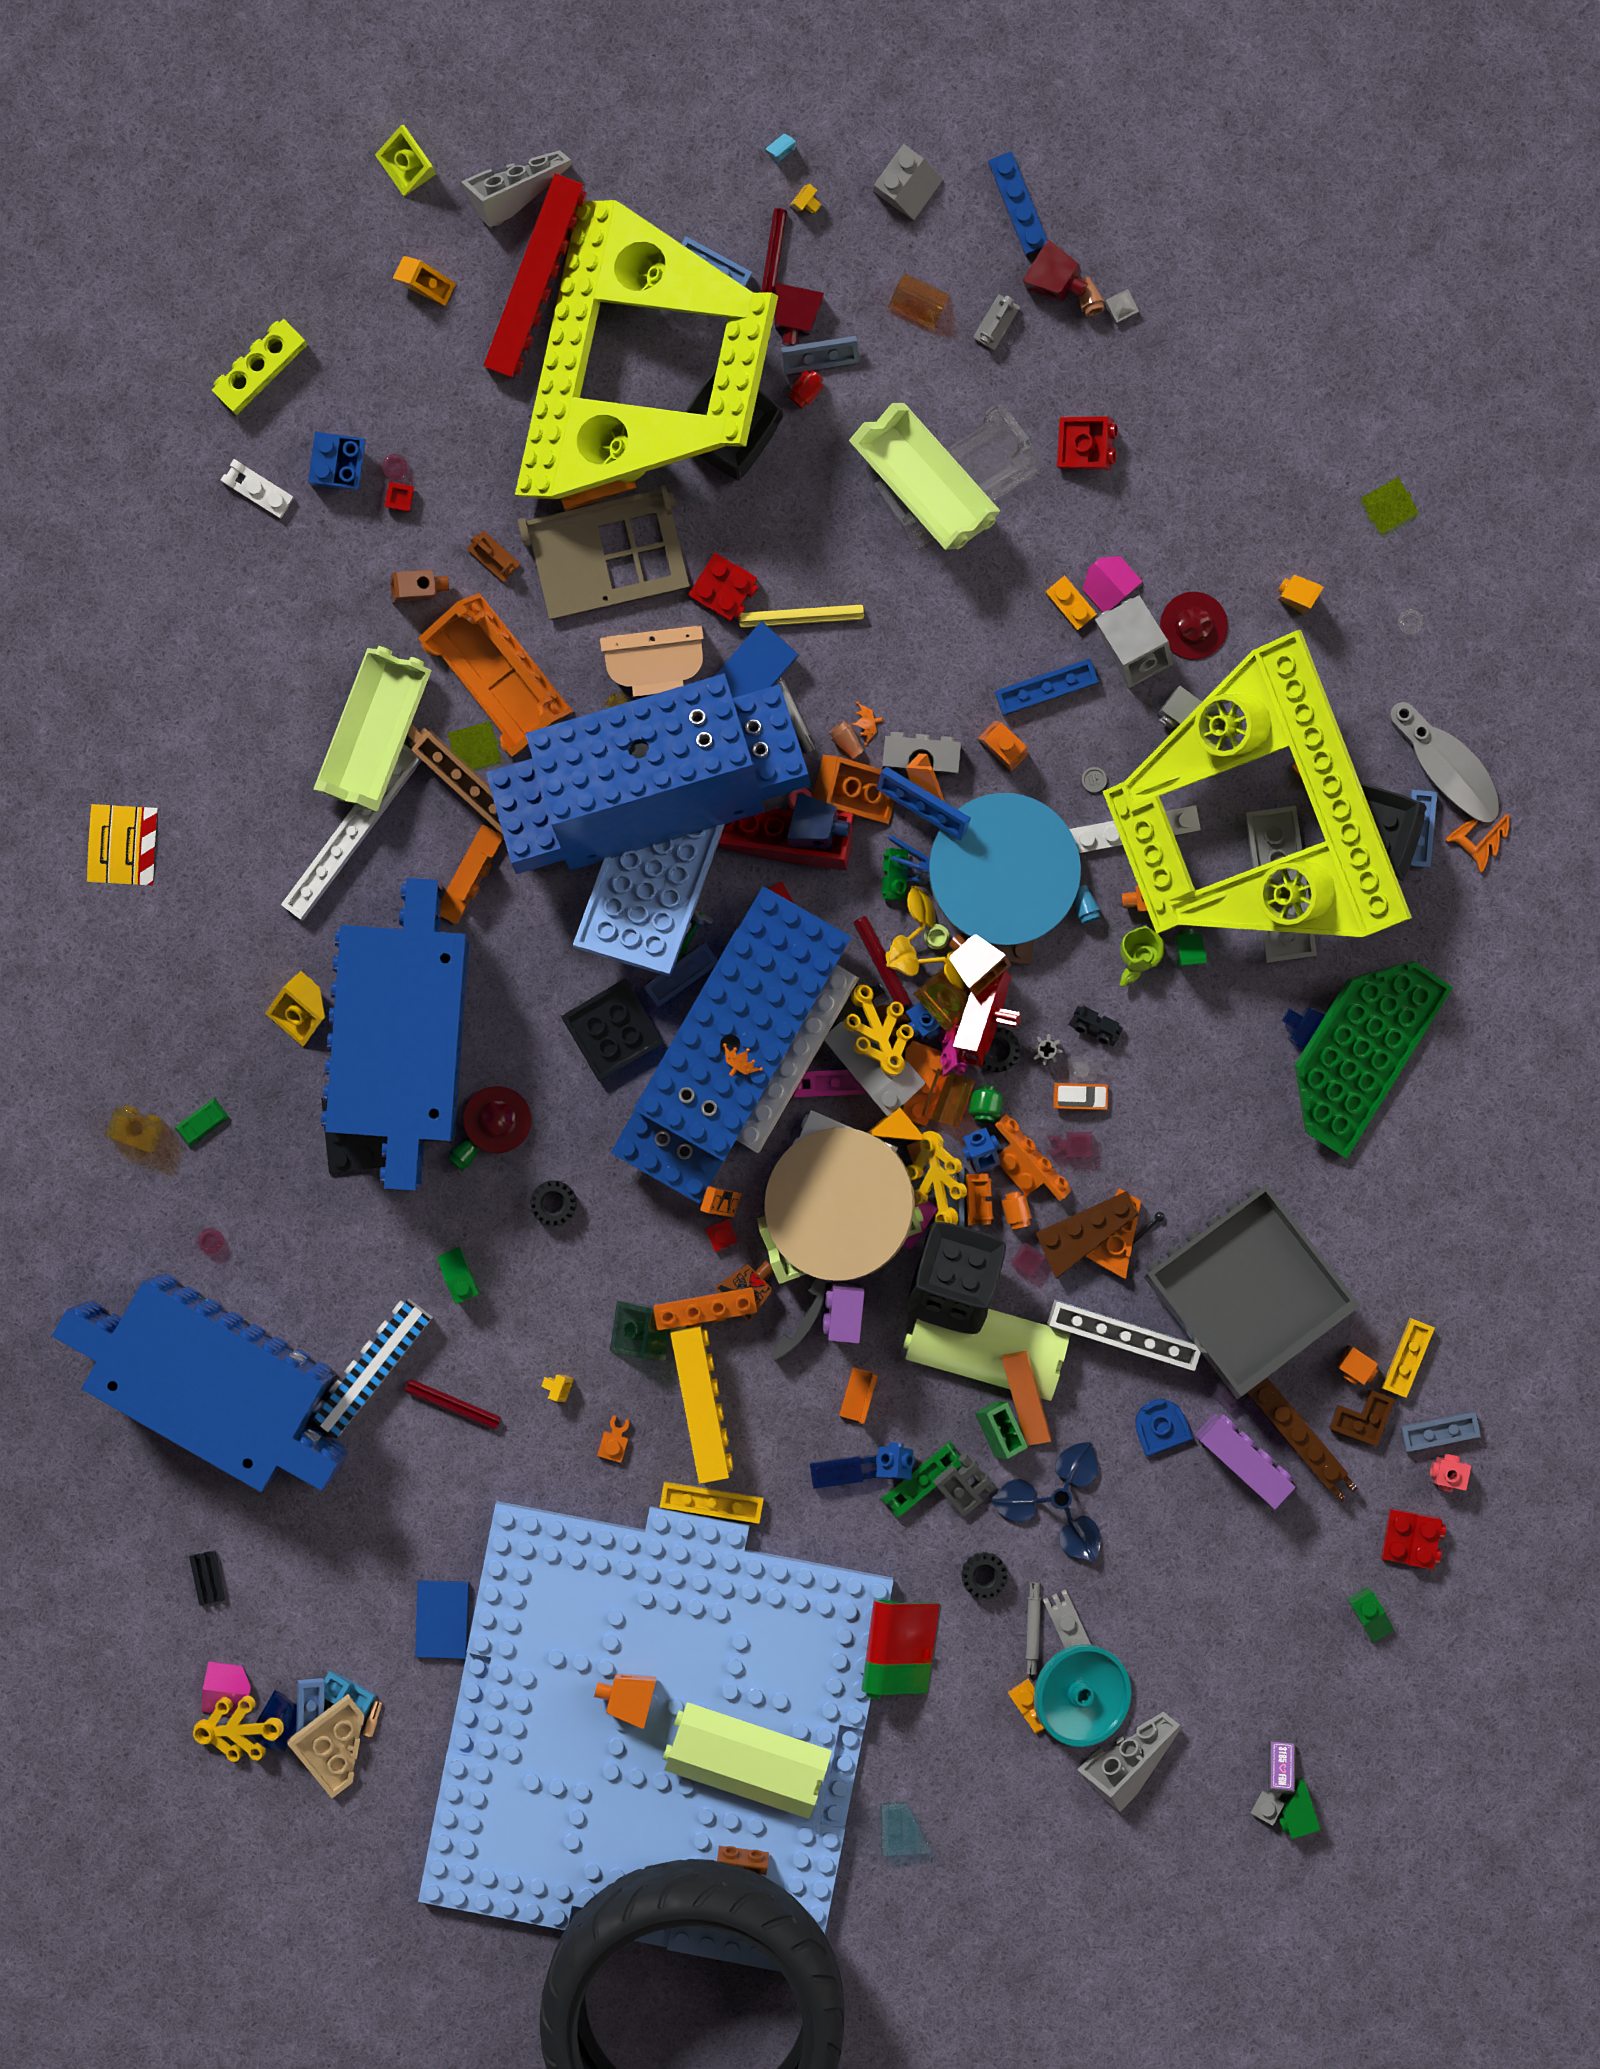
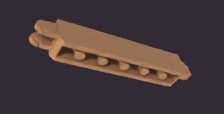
M411 723L407 733L412 739L409 744L412 747L411 750L503 834L489 783L436 734L428 731L425 727L420 731Z

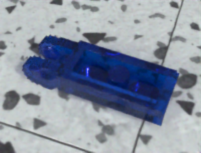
M877 1455L853 1456L811 1462L810 1470L813 1489L879 1478L876 1477L877 1470L862 1473L861 1464L876 1463Z

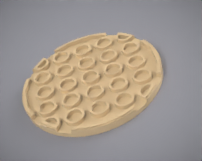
M852 1128L823 1129L809 1134L793 1144L774 1167L765 1194L766 1223L771 1238L780 1253L793 1266L804 1273L832 1281L855 1280L872 1274L886 1265L898 1253L908 1237L915 1208L914 1189L908 1175V1170L901 1158L881 1139Z

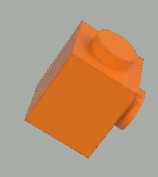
M1350 1345L1336 1365V1367L1345 1372L1343 1377L1354 1385L1358 1381L1364 1385L1367 1381L1371 1382L1378 1372L1376 1369L1378 1363Z

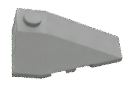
M559 150L531 158L527 166H515L514 163L506 165L507 171L493 175L492 169L461 181L479 218L489 227L497 226L513 217L551 183L554 173L561 175L572 165L571 159Z
M841 1021L828 1032L824 1041L887 1117L908 1101L925 1084V1081L910 1063L906 1061L904 1070L900 1074L889 1076L883 1073L880 1068V1062L854 1051V1042L859 1037L864 1036L855 1031L846 1030ZM868 1039L871 1047L881 1051L877 1043ZM859 1043V1046L865 1049L864 1044ZM890 1059V1062L893 1065H896L895 1062Z
M1162 1712L1138 1726L1137 1733L1126 1740L1123 1736L1116 1739V1746L1105 1752L1103 1748L1095 1751L1077 1771L1104 1800L1121 1812L1138 1794L1182 1727L1166 1713Z

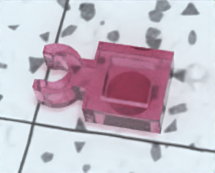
M1066 1132V1139H1062L1057 1135L1048 1136V1140H1056L1058 1142L1056 1149H1048L1050 1154H1058L1062 1150H1066V1157H1092V1132Z

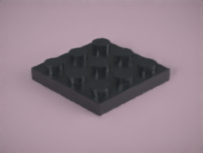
M627 978L560 1016L598 1081L664 1044Z
M321 1098L322 1111H327V1101H323V1098ZM325 1132L329 1173L386 1166V1157H382V1143L387 1141L388 1136Z

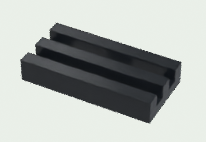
M215 1550L190 1555L189 1559L199 1606L224 1601L225 1595ZM206 1557H210L218 1596L213 1595ZM196 1559H200L208 1598H204Z

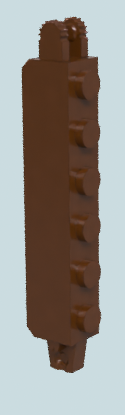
M1268 1377L1247 1392L1248 1396L1321 1483L1331 1490L1341 1502L1346 1499L1345 1495L1335 1486L1340 1480L1346 1483L1345 1485L1349 1490L1355 1492L1358 1489L1347 1476L1348 1472Z

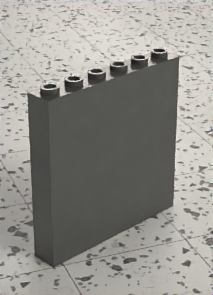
M1267 1184L1261 1189L1257 1185L1245 1195L1248 1199L1241 1204L1238 1200L1226 1208L1228 1214L1220 1218L1217 1215L1206 1223L1209 1228L1204 1232L1200 1233L1197 1230L1186 1238L1189 1243L1181 1248L1177 1245L1166 1253L1169 1258L1161 1263L1157 1260L1146 1269L1149 1273L1144 1277L1236 1399L1242 1397L1360 1307L1357 1300Z

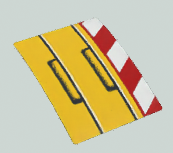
M91 804L87 882L153 885L158 808Z

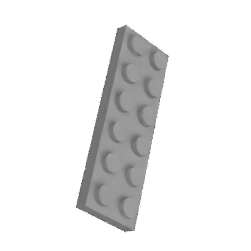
M1296 806L1245 813L1253 869L1302 850ZM1292 869L1288 871L1291 881L1295 879L1297 870ZM1303 875L1300 882L1306 886L1307 880ZM1283 877L1279 881V885L1285 884ZM1306 889V897L1309 898L1308 889ZM1306 902L1300 904L1303 913H1305L1310 904ZM1290 906L1288 913L1297 916L1294 906ZM1261 930L1266 963L1317 956L1314 934Z

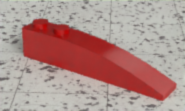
M781 808L771 809L768 812L725 824L717 847L771 860L847 871L852 844L853 813L838 811V820L850 822V831L848 837L834 835L830 848L790 847L787 837L794 809L781 810Z

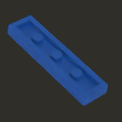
M1012 151L988 160L989 167L1025 256L1041 250L1047 242V238Z
M1090 658L996 690L995 695L1003 716L1097 684L1099 681Z
M886 767L881 771L876 790L958 840H961L966 835L971 817L890 768Z

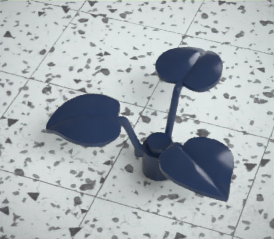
M1091 1442L1075 1444L1059 1455L1055 1464V1472L1059 1477L1067 1480L1064 1488L1055 1490L1050 1497L1034 1499V1487L1022 1479L1009 1481L992 1497L991 1502L995 1509L1004 1517L1016 1522H1024L1034 1517L1036 1513L1034 1503L1051 1502L1054 1508L1064 1509L1070 1525H1066L1060 1530L1059 1544L1061 1548L1072 1557L1088 1561L1096 1560L1100 1549L1098 1526L1088 1516H1080L1074 1522L1068 1507L1072 1502V1495L1068 1491L1070 1482L1077 1487H1084L1091 1484L1097 1476L1098 1462Z

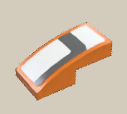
M1054 1083L1053 1108L1107 1110L1108 1085Z

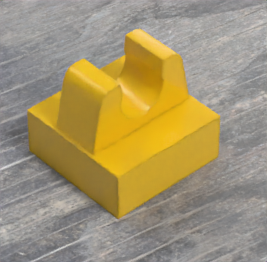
M811 184L804 185L789 206L797 212L805 208L813 214L816 213L822 204L813 197L817 189Z
M557 1374L555 1379L544 1377L541 1387L550 1390L549 1399L556 1402H566L574 1378Z

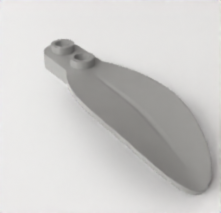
M1406 702L1397 703L1390 711V722L1413 745L1415 755L1431 781L1448 799L1472 818L1484 823L1494 821L1499 811L1498 796L1494 784L1480 760L1458 739L1441 729L1432 727L1411 704ZM1405 711L1408 717H1400L1399 712ZM1422 729L1425 732V736H1418L1417 730Z

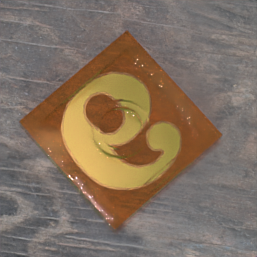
M943 967L914 993L916 998L946 1032L962 1019L969 999L965 992L956 988L947 979Z

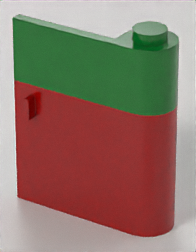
M887 1599L873 1600L861 1691L866 1693V1697L881 1699V1695L928 1693L940 1603H899Z

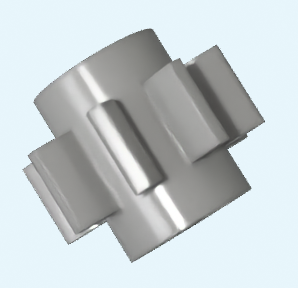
M1050 1034L1046 1035V1040H1042L1037 1036L1038 1045L1030 1047L1037 1052L1033 1059L1043 1058V1065H1046L1047 1059H1051L1056 1063L1055 1054L1062 1053V1050L1056 1047L1060 1040L1050 1041ZM1046 1042L1049 1043V1047L1053 1048V1052L1048 1053L1047 1057L1044 1056L1043 1051H1040V1046H1045Z

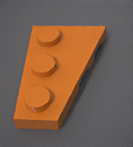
M1118 1188L1114 1196H1117L1125 1191ZM1130 1195L1139 1214L1141 1200ZM1138 1216L1114 1235L1107 1238L1098 1248L1087 1254L1086 1257L1126 1279Z

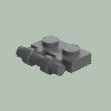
M962 1454L959 1457V1461L962 1464L960 1470L957 1471L951 1465L933 1482L961 1515L965 1517L983 1502L978 1494L983 1490L989 1494L994 1491L995 1487L987 1473H982L979 1469V1464L975 1459L969 1458L967 1454ZM972 1475L975 1482L970 1485L966 1479Z

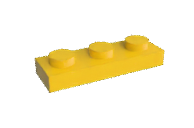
M1409 1318L1381 1388L1407 1398L1434 1332V1327Z

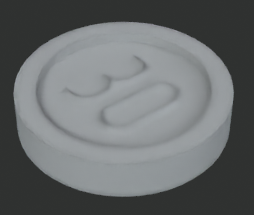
M1091 767L1083 773L1082 785L1087 791L1099 792L1106 786L1107 776L1102 769Z

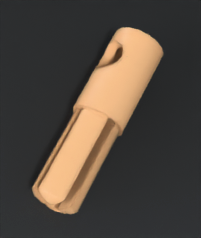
M374 1701L363 1735L373 1737L382 1706L381 1702Z

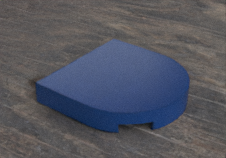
M1154 1399L1141 1407L1142 1409L1138 1411L1137 1419H1135V1428L1146 1457L1193 1440L1184 1413L1174 1402L1166 1399Z

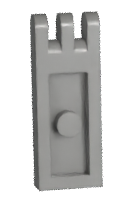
M1066 1589L1061 1591L1062 1597L1065 1599L1063 1602H1060L1057 1593L1052 1595L1056 1603L1052 1607L1048 1598L1043 1599L1065 1648L1080 1644L1091 1645Z

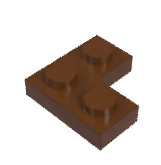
M1369 1390L1361 1413L1337 1404L1329 1428L1378 1446L1395 1399Z

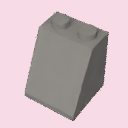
M1140 595L1125 600L1113 610L1104 611L1095 619L1097 630L1128 688L1173 665L1169 642Z

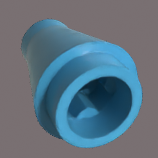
M1087 885L1079 886L1075 897L1077 919H1080L1082 924L1100 919L1099 912H1101V909L1088 890Z

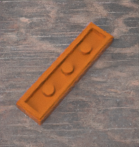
M1027 1350L1002 1355L1003 1366L1027 1446L1051 1442L1050 1430Z

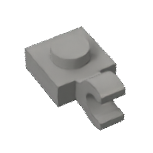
M1263 1790L1251 1814L1273 1826L1285 1804L1284 1801L1279 1799L1282 1793H1268Z

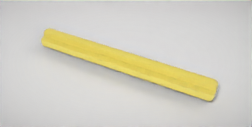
M863 605L748 612L741 613L739 625L741 628L757 627L761 621L767 626L862 620L864 619Z

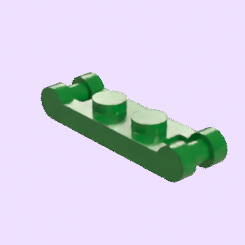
M951 1441L944 1444L937 1452L912 1472L911 1480H902L880 1498L885 1505L888 1504L892 1508V1514L896 1518L904 1514L934 1489L936 1485L933 1480L951 1465L958 1469L962 1465L959 1461V1457L962 1454L958 1455ZM944 1456H947L951 1461L946 1467L941 1462ZM900 1493L907 1499L903 1503L896 1499V1496Z

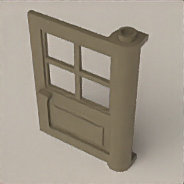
M666 485L661 486L660 490L527 521L525 518L518 519L524 547L532 545L549 620L690 588L671 507H675L676 504L673 492H667ZM657 513L663 542L636 548L630 519ZM625 521L631 549L604 555L598 527ZM665 547L671 576L644 582L638 553ZM633 555L639 583L612 589L606 561Z

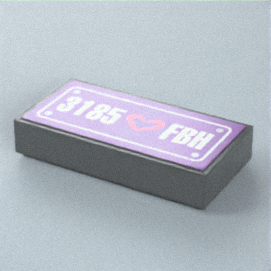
M1270 1740L1268 1792L1294 1794V1742Z

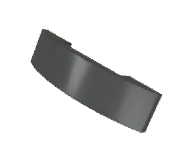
M815 1277L808 1289L809 1292L816 1295L813 1303L793 1338L783 1333L771 1354V1358L776 1360L785 1355L808 1333L820 1311L826 1280Z

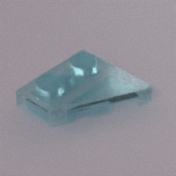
M905 1802L880 1803L881 1854L883 1856L931 1853L929 1845L926 1843L918 1824L915 1822Z

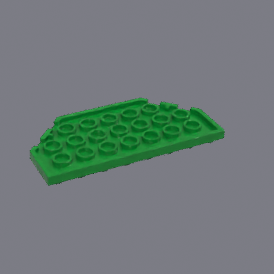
M1414 961L1348 978L1295 1063L1305 1133L1347 1159L1453 987Z

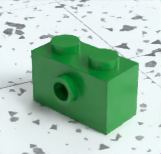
M995 1401L975 1412L995 1458L1008 1459L1028 1448L1008 1402Z

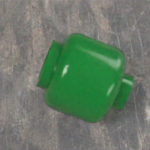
M980 1086V1089L974 1090L970 1095V1116L977 1123L993 1124L994 1120L1001 1117L1002 1095L995 1091L993 1086Z

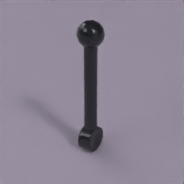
M1157 1212L1155 1218L1133 1238L1132 1249L1133 1244L1157 1222L1164 1220L1165 1216L1162 1212Z

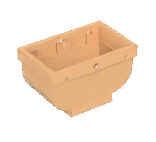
M702 625L600 638L601 651H604L606 668L609 676L622 686H632L633 697L657 694L684 686L683 680L693 677L701 668L703 661L701 639L704 637ZM650 636H653L655 641H651Z

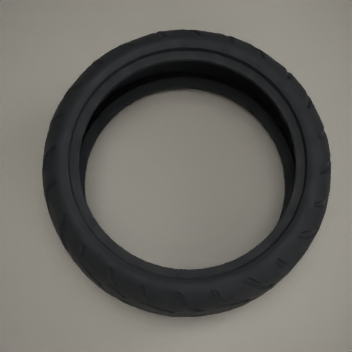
M705 1859L675 1860L646 1866L644 1869H637L618 1878L615 1883L609 1884L592 1897L568 1924L554 1951L542 1992L540 2009L541 2049L546 2069H617L605 2056L591 2030L585 2002L586 1990L602 1965L622 1947L652 1932L677 1927L708 1928L738 1937L765 1954L785 1976L797 1999L802 2016V2026L794 2046L777 2069H838L844 2036L845 2004L843 1984L833 1949L826 1935L809 1912L784 1888L756 1872L725 1862Z

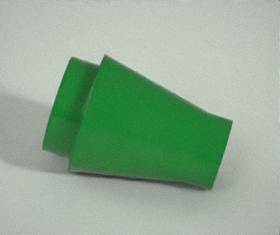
M468 1138L450 1151L451 1154L448 1159L459 1170L463 1171L466 1167H470L480 1148L475 1146Z

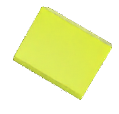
M401 125L375 154L403 196H406L436 175L432 164L405 125Z

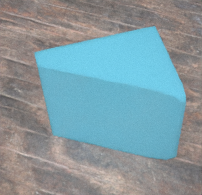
M783 134L765 149L775 163H778L795 150L796 141L792 137Z

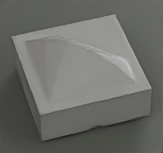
M1128 289L1105 300L1116 324L1139 313Z

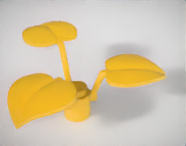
M911 886L907 899L908 909L911 916L920 925L908 938L903 935H898L894 938L890 950L886 952V966L893 970H898L907 976H915L918 973L919 964L942 962L945 964L944 973L952 985L965 993L969 992V988L949 959L954 951L949 952L947 958H917L916 950L910 941L925 928V925L930 928L935 925L936 911L926 893L916 886Z

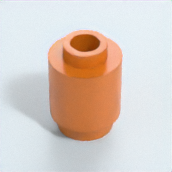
M1020 1191L1005 1194L1006 1199L1001 1202L1007 1224H1010L1011 1230L1031 1225L1030 1219L1032 1217L1026 1194L1021 1195Z

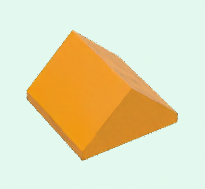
M898 1108L890 1116H885L867 1132L879 1138L911 1141L923 1140L921 1132L901 1108Z

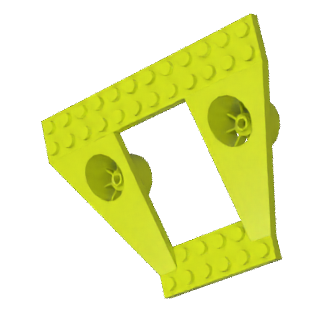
M616 200L585 201L583 207L578 206L576 212L578 221L571 234L515 495L521 498L560 499L617 480L625 483L636 481L646 471L725 446L746 447L778 295L772 292L753 293ZM600 302L728 318L707 415L580 398Z
M1296 630L1252 650L1124 782L1103 791L1156 934L1178 925L1366 937L1412 918L1301 630ZM1232 701L1231 710L1227 713L1224 705ZM1238 707L1241 708L1245 716L1239 717L1236 714ZM1246 720L1247 724L1246 730L1242 729V721ZM1239 733L1245 735L1240 744L1236 738ZM1226 738H1230L1233 749H1228L1224 746ZM1290 747L1326 841L1195 891L1159 796ZM1292 869L1297 870L1295 879L1291 881L1288 871ZM1303 875L1307 879L1309 885L1304 886V884L1300 882ZM1283 877L1285 884L1279 885V881ZM1306 889H1311V899L1306 897ZM1303 902L1310 904L1305 913H1303L1300 905ZM1290 906H1294L1297 916L1288 913Z

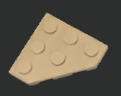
M349 1694L287 1740L289 1747L331 1798H334L353 1783V1770L360 1744L361 1725H363L364 1721L362 1710Z

